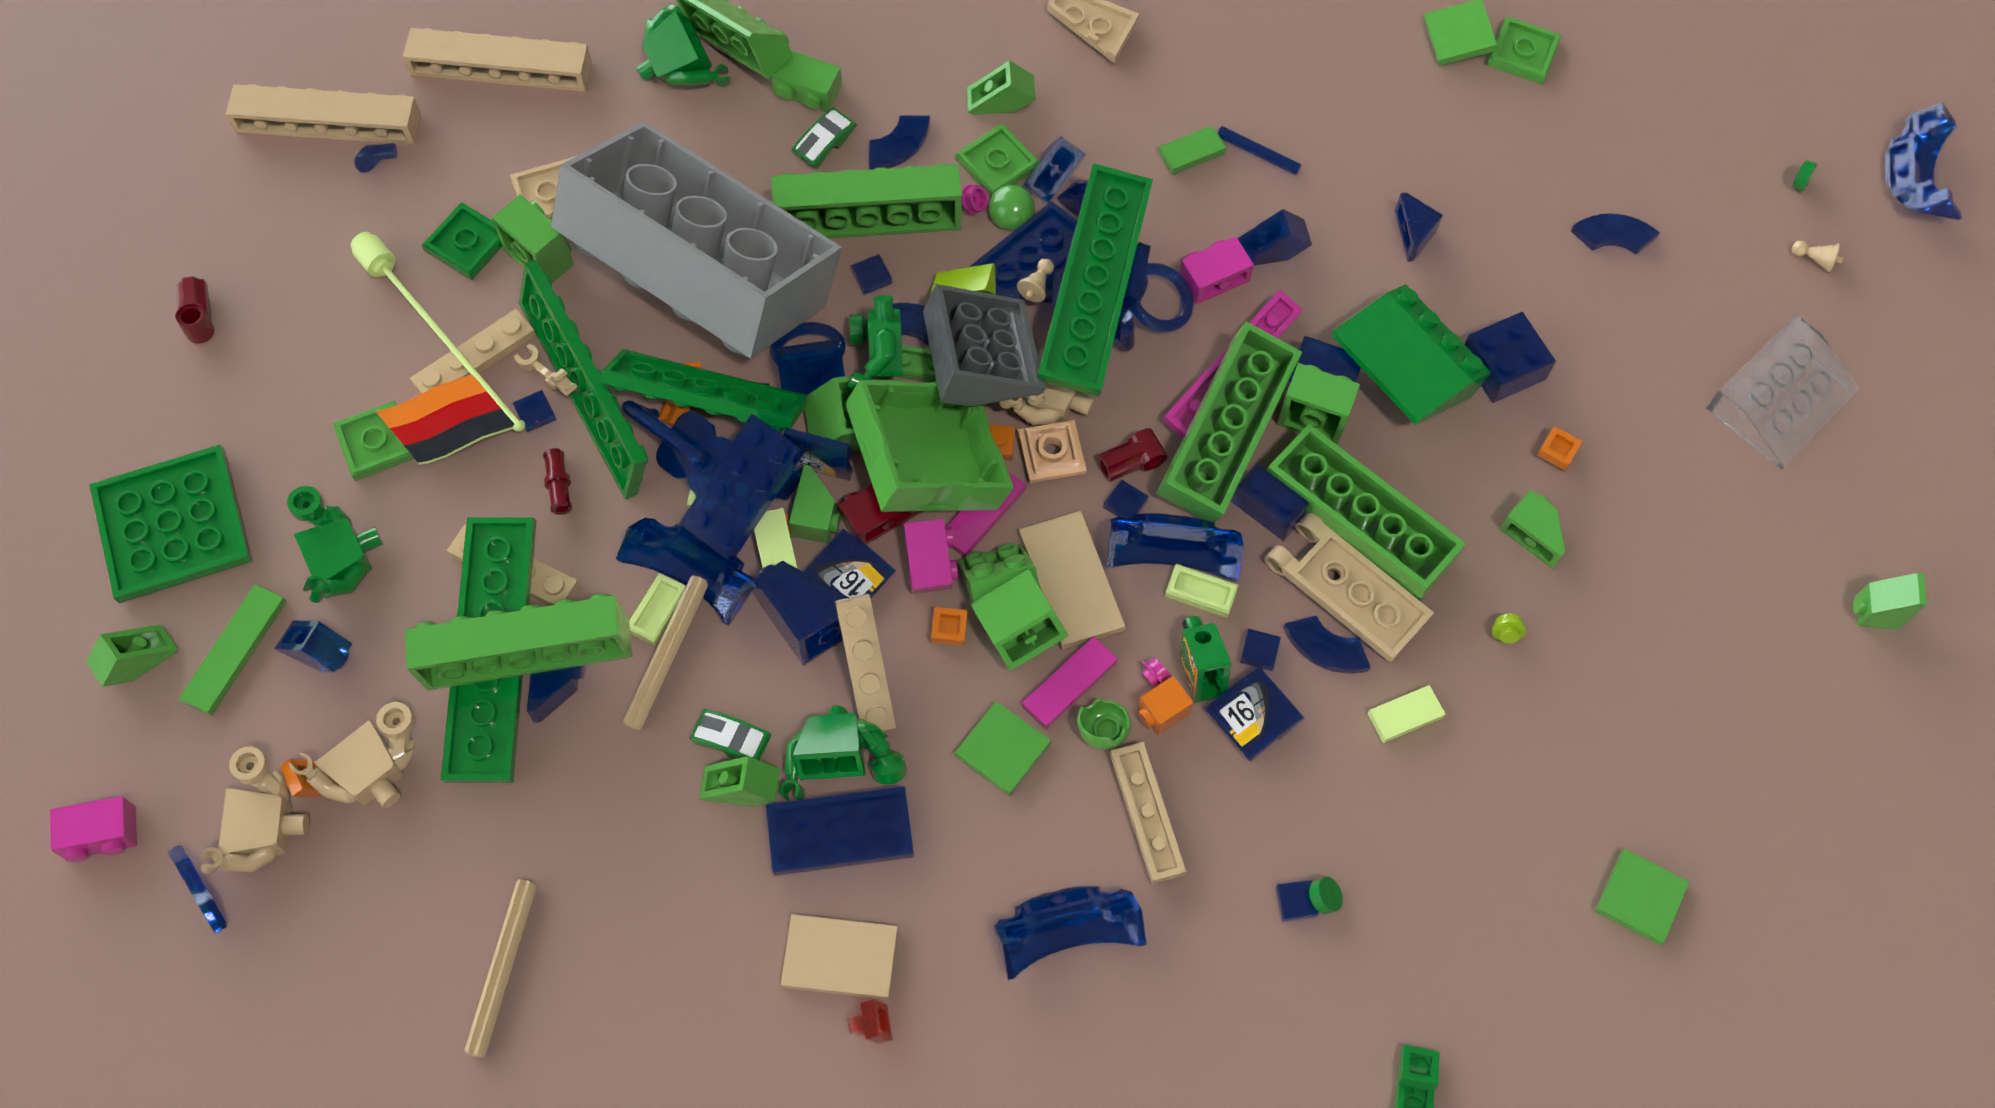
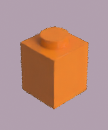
M1172 676L1140 697L1137 715L1147 729L1152 728L1156 735H1159L1190 715L1194 702L1176 678Z

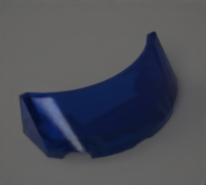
M1944 103L1914 112L1905 120L1907 126L1899 137L1892 138L1886 152L1884 162L1886 168L1885 179L1893 195L1909 209L1923 214L1961 220L1962 214L1953 202L1951 190L1949 188H1942V191L1938 190L1934 182V169L1938 154L1948 136L1956 128L1955 119Z
M1140 513L1134 514L1132 519L1120 517L1110 519L1106 567L1114 568L1131 564H1178L1239 582L1245 545L1242 533L1233 529L1218 528L1211 521L1182 515Z
M643 518L628 527L616 560L621 563L654 570L684 585H687L692 576L705 579L708 587L703 598L715 609L723 623L728 626L756 585L754 576H750L742 571L745 564L723 545L685 526L675 524V526L669 527L652 518Z
M1081 886L1045 893L1014 907L1015 915L1013 917L999 919L994 925L1007 980L1015 979L1024 969L1036 961L1068 948L1100 943L1129 944L1139 947L1147 945L1142 908L1132 891L1124 889L1105 893L1100 891V886Z

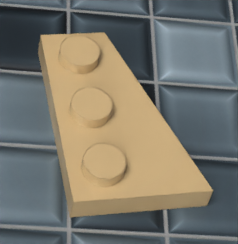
M1049 0L1047 4V11L1114 64L1139 20V13L1106 0Z

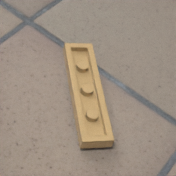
M514 309L459 345L457 349L474 369L481 373L536 337V334L519 311ZM450 351L410 377V380L417 391L422 394L440 384L471 374Z
M465 524L446 550L450 557L460 562L463 561ZM533 558L530 597L548 606L555 605L560 600L571 599L580 586L578 580Z
M865 594L837 600L835 604L859 720L869 721L877 725L882 731L894 729L896 724L870 595Z
M1144 742L1111 750L1110 757L1151 884L1184 876L1187 871Z

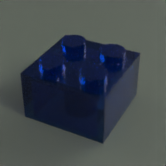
M1523 311L1469 334L1464 343L1475 356L1481 359L1486 368L1491 372L1481 387L1492 403L1545 381L1556 363V360Z

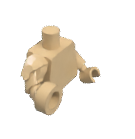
M1042 348L1038 353L1039 363H1041L1044 351ZM1044 382L1046 389L1044 394L1045 401L1043 403L1033 406L1029 404L1025 397L1000 401L1002 408L1009 409L1014 407L1015 413L1031 425L1037 426L1065 422L1071 410L1088 416L1094 406L1095 398L1076 390Z
M401 702L388 703L379 710L376 722L381 732L389 738V748L381 734L368 720L314 762L318 768L314 769L312 767V759L304 753L298 754L306 759V767L299 771L289 763V768L295 774H304L307 777L306 781L327 799L345 804L357 801L362 806L376 799L383 808H389L401 797L393 784L402 777L401 771L406 769L413 756L414 738L410 740V733L415 724L414 715Z
M253 746L240 748L232 755L229 761L231 774L241 783L251 784L260 793L226 789L218 849L209 847L203 850L200 855L202 858L210 857L215 862V864H203L200 869L204 874H212L218 867H222L224 871L255 872L273 861L276 856L283 855L288 851L289 835L308 834V815L292 814V805L289 803L290 794L284 777L280 776L276 771H273V774L268 771V758L258 748Z

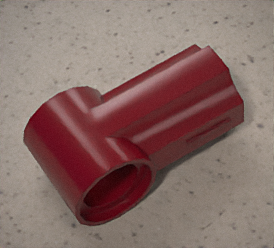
M194 276L184 277L177 284L178 310L176 311L175 319L190 342L201 344L211 339L215 331L210 320L208 286L204 279H198Z
M1146 428L1132 435L1127 443L1099 454L1098 462L1105 478L1112 482L1141 468L1143 471L1153 470L1162 465L1168 456L1153 429Z

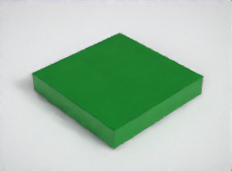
M462 202L422 244L425 252L471 281L503 247L493 221Z

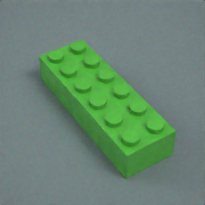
M938 164L936 166L923 167L907 166L905 168L890 169L881 167L874 170L858 171L849 169L842 172L826 173L817 171L810 174L786 173L771 176L773 203L829 239L961 230L962 195L959 164Z
M1246 321L1234 335L1156 495L1212 525L1220 519L1232 499L1302 351Z
M1310 424L1268 466L1263 482L1267 488L1303 516L1306 513H1313L1318 516L1325 525L1419 601L1429 593L1457 561L1466 545L1463 540Z
M596 594L591 596L590 599L582 601L564 599L557 601L555 605L545 607L527 605L522 607L520 611L508 613L505 611H491L486 616L477 618L459 616L451 619V622L440 624L422 622L417 624L416 628L404 629L407 670L427 691L633 657L629 618L616 596L609 594Z

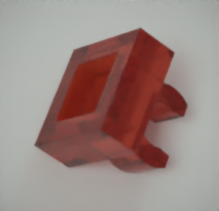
M876 1000L861 1002L862 1015L848 1018L850 1034L857 1033V1036L865 1035L866 1040L879 1044L893 1041L887 1004Z

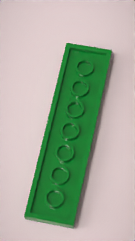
M1093 163L1037 378L1044 380V382L1100 396L1153 179Z
M538 261L525 263L519 305L534 329L554 370L558 372L561 368L568 373L566 377L578 386L569 397L624 499L627 500L639 492L645 466L648 463L647 452L642 445L639 446L633 427L630 421L625 420L621 414L616 396L610 394L606 384L600 383L601 370H597L594 365L589 347L586 344L583 345L576 323L567 316L562 298L556 296L549 274L543 272Z
M467 517L457 617H483L491 611H505L508 613L520 611L522 607L529 605L537 524L534 517ZM523 675L450 687L440 778L442 782L513 783Z

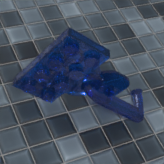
M1051 201L970 267L995 264L996 295L1024 300L1026 298L1019 293L1017 283L1037 272V265L1041 259H1050L1053 262L1054 268L1053 272L1045 277L1046 296L1042 302L1053 303L1055 309L1077 220ZM1129 310L1121 311L1114 337V342L1126 351L1132 350L1135 345L1133 321L1135 316Z
M632 400L625 401L622 404L625 414L662 440L656 455L660 467L675 478H686L689 488L697 496L679 524L725 559L733 562L806 450L754 414L750 415L734 441L725 437H716L715 426L696 412L689 411L681 414L671 428L658 418L659 412L657 409L647 408Z

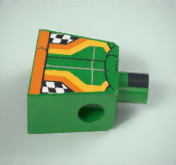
M1190 616L1184 619L1182 622L1183 631L1181 635L1180 657L1194 703L1227 696L1231 661L1217 626L1213 623L1203 625L1199 616Z

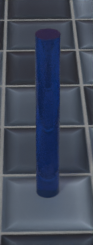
M1221 126L1217 134L1221 139L1292 174L1297 175L1302 167V164L1224 126Z

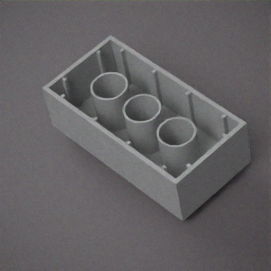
M643 121L560 165L551 228L573 241L576 248L583 254L597 257L623 274L624 279L630 285L645 289L670 305L674 313L680 318L696 322L720 338L725 347L730 351L746 355L751 359L826 307L842 247Z

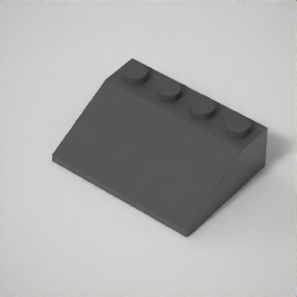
M936 284L923 314L940 402L977 406L1043 394L1046 388L1044 380L1037 378L1040 363L1025 301Z

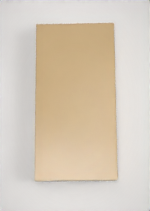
M1081 511L1019 529V536L1023 547L1036 567L1039 587L1069 637L1059 642L1061 650L1086 643L1093 636L1099 639L1125 631L1124 621Z

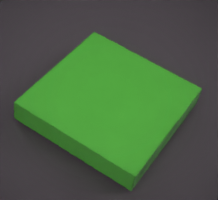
M1473 0L1424 13L1425 24L1439 66L1497 51V43L1483 0Z
M1506 16L1496 40L1497 51L1491 53L1487 66L1543 85L1562 35Z
M1003 123L955 154V160L987 191L990 197H992L997 189L1008 184L1016 185L1040 169L1039 160Z
M395 400L333 423L354 481L414 459L376 413L377 410L396 406Z
M996 701L956 750L955 757L1010 797L1050 746L1051 740Z
M1623 849L1619 854L1594 912L1658 945H1662L1665 942L1690 882Z

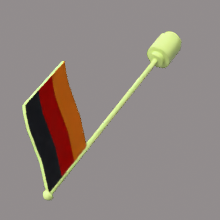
M362 232L355 236L351 242L352 254L372 277L387 275L471 374L440 384L402 404L376 411L417 463L422 465L444 459L484 438L512 429L517 432L524 430L525 422L523 420L519 421L392 273L396 257L382 240L370 232Z

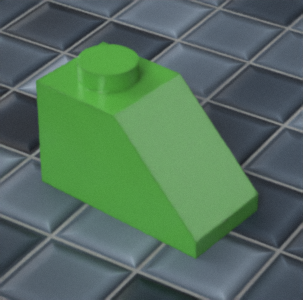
M1010 60L967 87V104L970 114L1015 113L1036 100L1034 75Z
M804 465L789 520L791 537L830 544L832 532L838 533L841 514L837 513L834 498L812 467Z
M1530 489L1509 513L1499 530L1553 569L1565 553L1558 510L1551 505V502L1546 497L1538 495Z
M1914 573L1868 583L1856 594L1853 601V611L1857 614L1858 626L1899 630L1927 605L1924 574Z
M162 624L100 634L86 663L101 686L105 687L132 682L176 654L178 648Z
M749 756L707 765L704 767L699 799L708 802L752 807L773 803L776 800V794L779 789L780 768Z

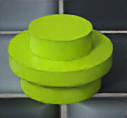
M1516 614L1500 615L1492 626L1493 637L1507 644L1519 641L1527 633L1526 624Z

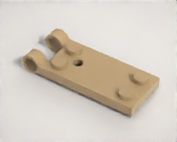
M1306 513L1295 527L1302 538L1308 542L1316 543V545L1300 562L1287 549L1277 545L1264 558L1266 565L1277 575L1285 576L1391 663L1431 619L1434 612L1325 525L1318 516L1313 513ZM1336 571L1340 578L1332 580L1329 578L1328 572Z

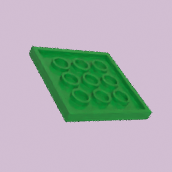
M221 444L89 484L113 598L118 603L252 562L225 449Z

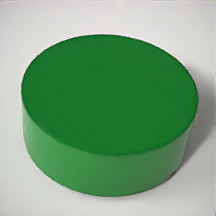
M1810 160L1804 161L1792 184L1793 188L1804 192L1818 164Z
M1323 877L1311 883L1309 890L1310 900L1317 911L1327 915L1341 909L1343 895L1334 879Z

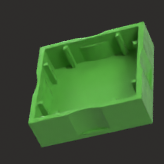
M859 380L845 403L881 512L998 510L1013 490L1014 486L1001 451L991 435L988 417L983 404L965 406L940 402L937 381L918 384L898 380Z

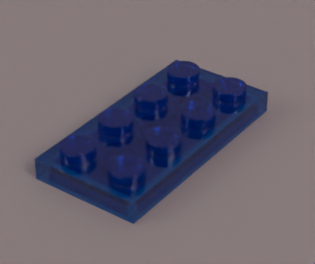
M905 786L766 804L774 876L914 857Z

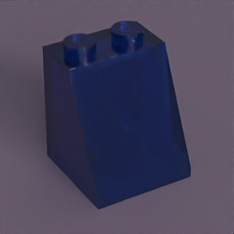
M785 561L764 567L757 577L754 578L761 607L803 666L843 641L835 601L849 597Z

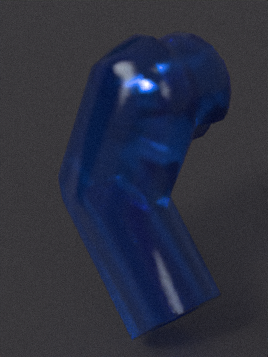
M385 143L364 146L354 158L356 169L360 172H368L381 159L397 158L396 144Z

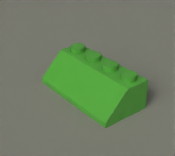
M676 0L683 15L691 20L698 37L767 79L772 77L793 57L788 45L790 41L782 30L771 28L760 17L754 18L741 6L736 7L728 0Z

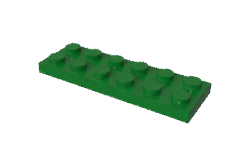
M622 349L601 371L600 383L611 385V388L618 391L631 390L642 393L646 398L671 400L674 404L681 407L694 406L705 409L709 414H726L736 417L741 422L766 424L770 429L777 431L791 430L805 409L808 397L805 394Z

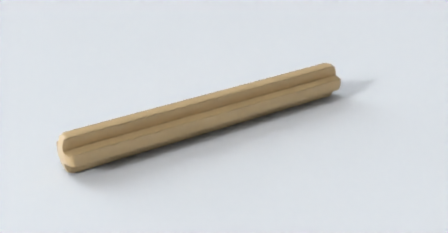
M698 576L690 577L623 719V722L629 728L635 730L642 728L708 587L705 579Z
M518 880L515 884L466 1043L465 1053L470 1056L483 1058L486 1055L536 891V885L531 881Z

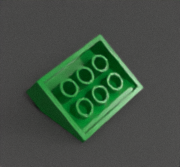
M1406 284L1385 293L1334 329L1330 334L1414 425L1472 398L1491 374L1481 359L1475 356L1461 342L1459 336L1453 333L1440 320L1439 316L1431 311L1418 297V294Z

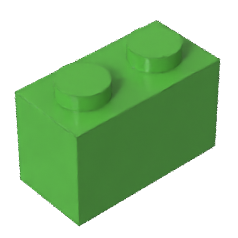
M791 50L793 57L772 76L774 94L784 100H793L804 104L810 109H819L827 112L830 110L842 87L841 67Z

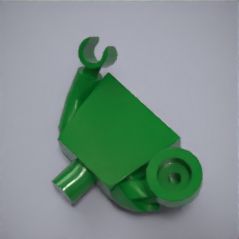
M667 5L662 10H659L652 19L649 18L647 20L642 46L648 59L637 66L640 76L645 81H649L657 76L673 86L711 84L712 80L720 87H726L730 84L731 77L718 76L721 73L728 72V67L725 64H719L715 67L714 71H710L709 68L712 67L709 57L691 20L683 15L680 7Z
M880 295L874 297V309L868 311V319L863 314H849L851 346L864 345L869 339L870 361L865 365L867 369L865 374L855 370L848 382V387L853 390L859 380H871L872 377L903 376L900 310L893 309L892 296Z
M300 486L294 489L287 498L289 511L297 520L309 521L315 525L314 528L294 534L312 575L305 581L303 590L306 592L313 590L309 598L313 603L320 602L323 596L327 599L331 596L354 592L366 576V573L372 569L365 552L383 545L377 529L374 526L357 534L352 526L351 519L337 505L324 508V500L314 487Z
M832 706L829 708L827 715L809 717L803 730H800L788 742L784 773L788 774V780L781 784L780 794L789 801L791 789L796 788V800L801 802L804 799L805 789L798 783V775L800 780L865 776L863 746L871 754L875 755L870 766L874 780L880 784L890 785L902 780L907 772L905 759L899 752L889 749L891 745L885 739L888 736L877 725L864 719L858 720L857 715L848 713L847 709L842 706Z

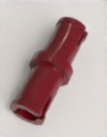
M559 448L548 449L543 453V459L547 475L544 478L545 488L549 490L550 509L556 515L567 514L572 510L568 489L571 485L570 475L566 473L564 451H561Z

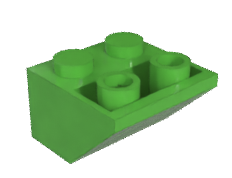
M851 376L833 378L808 394L805 414L811 451L813 452L814 444V453L817 456L860 451L845 405L853 389L848 387Z
M1003 544L998 547V550L986 553L976 551L967 554L966 558L958 560L970 603L1029 569L1039 586L1036 567L1021 544Z
M1029 569L970 603L1010 671L1069 637Z

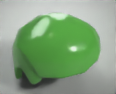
M1008 184L997 189L988 204L992 222L999 228L1006 230H1015L1019 227L1028 226L1032 216L1036 213L1035 203L1031 194L1020 185Z
M1096 699L1093 704L1086 708L1081 706L1077 725L1082 739L1088 745L1095 749L1108 750L1117 747L1127 739L1131 729V719L1126 709L1115 701Z

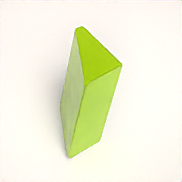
M995 264L937 272L931 293L935 285L939 284L996 295Z

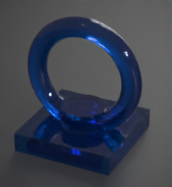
M1139 242L1136 247L1119 320L1130 310L1140 323L1154 331H1176L1186 325L1193 313L1194 299L1190 286L1175 269L1161 263H1148L1151 246ZM1157 275L1164 277L1178 290L1181 297V310L1173 319L1162 320L1155 318L1141 305L1140 301L1148 286L1147 276Z
M819 322L801 323L770 346V356L779 369L782 389L808 395L831 379L845 376L843 355L846 349V342L843 335L830 325ZM803 335H820L829 339L826 341L785 346L790 340Z

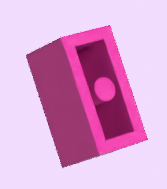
M1235 236L1226 241L1219 240L1210 248L1201 252L1189 253L1181 260L1178 277L1196 305L1250 282L1254 264Z
M944 518L904 523L912 594L952 589V580L958 579L956 560H949L948 547H954L952 528H945Z
M119 796L50 809L51 851L65 859V861L79 862L88 859V855L98 853L116 855L123 853L125 848L137 846L136 806L125 797Z

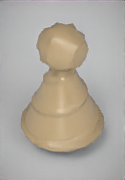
M1796 241L1792 246V253L1795 256L1802 257L1807 254L1809 258H1812L1818 265L1823 267L1827 273L1832 270L1835 262L1842 264L1844 259L1838 256L1840 250L1839 243L1836 245L1809 247L1805 241Z
M1041 259L1037 265V272L1017 283L1019 293L1027 300L1042 302L1045 299V277L1050 275L1054 268L1053 262L1050 259Z

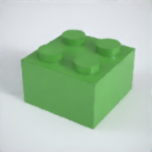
M519 194L492 217L505 253L523 268L525 263L538 261L543 272L549 274L551 283H553L574 265L570 253L572 248L566 241L565 236L551 228L552 220L545 216L543 209L535 201L529 202Z
M1298 363L1277 425L1300 433L1310 424L1338 445L1360 384L1353 382L1345 376H1335L1323 372L1316 366Z

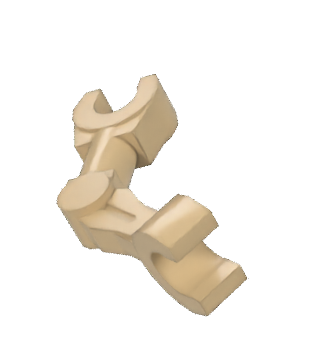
M532 344L526 346L528 353L532 355L527 360L522 359L518 354L514 356L516 364L521 370H535L552 391L559 389L560 392L569 396L578 388L576 383H572L566 377L568 373L561 368L558 372L552 373L542 365L536 346Z

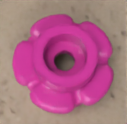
M969 184L964 187L961 194L963 208L967 209V212L971 215L984 210L988 205L987 191L977 185L972 186Z
M1153 657L1148 663L1143 662L1146 669L1141 673L1153 687L1172 677L1156 657Z

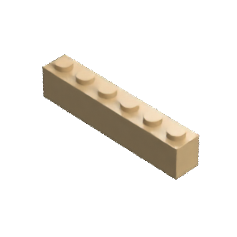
M410 28L403 53V59L409 74L413 76L586 92L592 66L587 44L557 42L547 39H525L516 36L504 37L490 34H472L460 31H440L430 28Z
M233 84L226 110V116L234 131L239 133L413 145L415 144L421 117L415 98L403 94L383 95L373 92L354 93L344 90L325 91L314 88L295 89L284 86L266 87L254 84Z

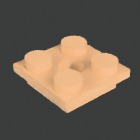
M1075 420L1018 429L1029 483L1087 473ZM1054 444L1061 451L1057 454H1049L1044 450V447Z

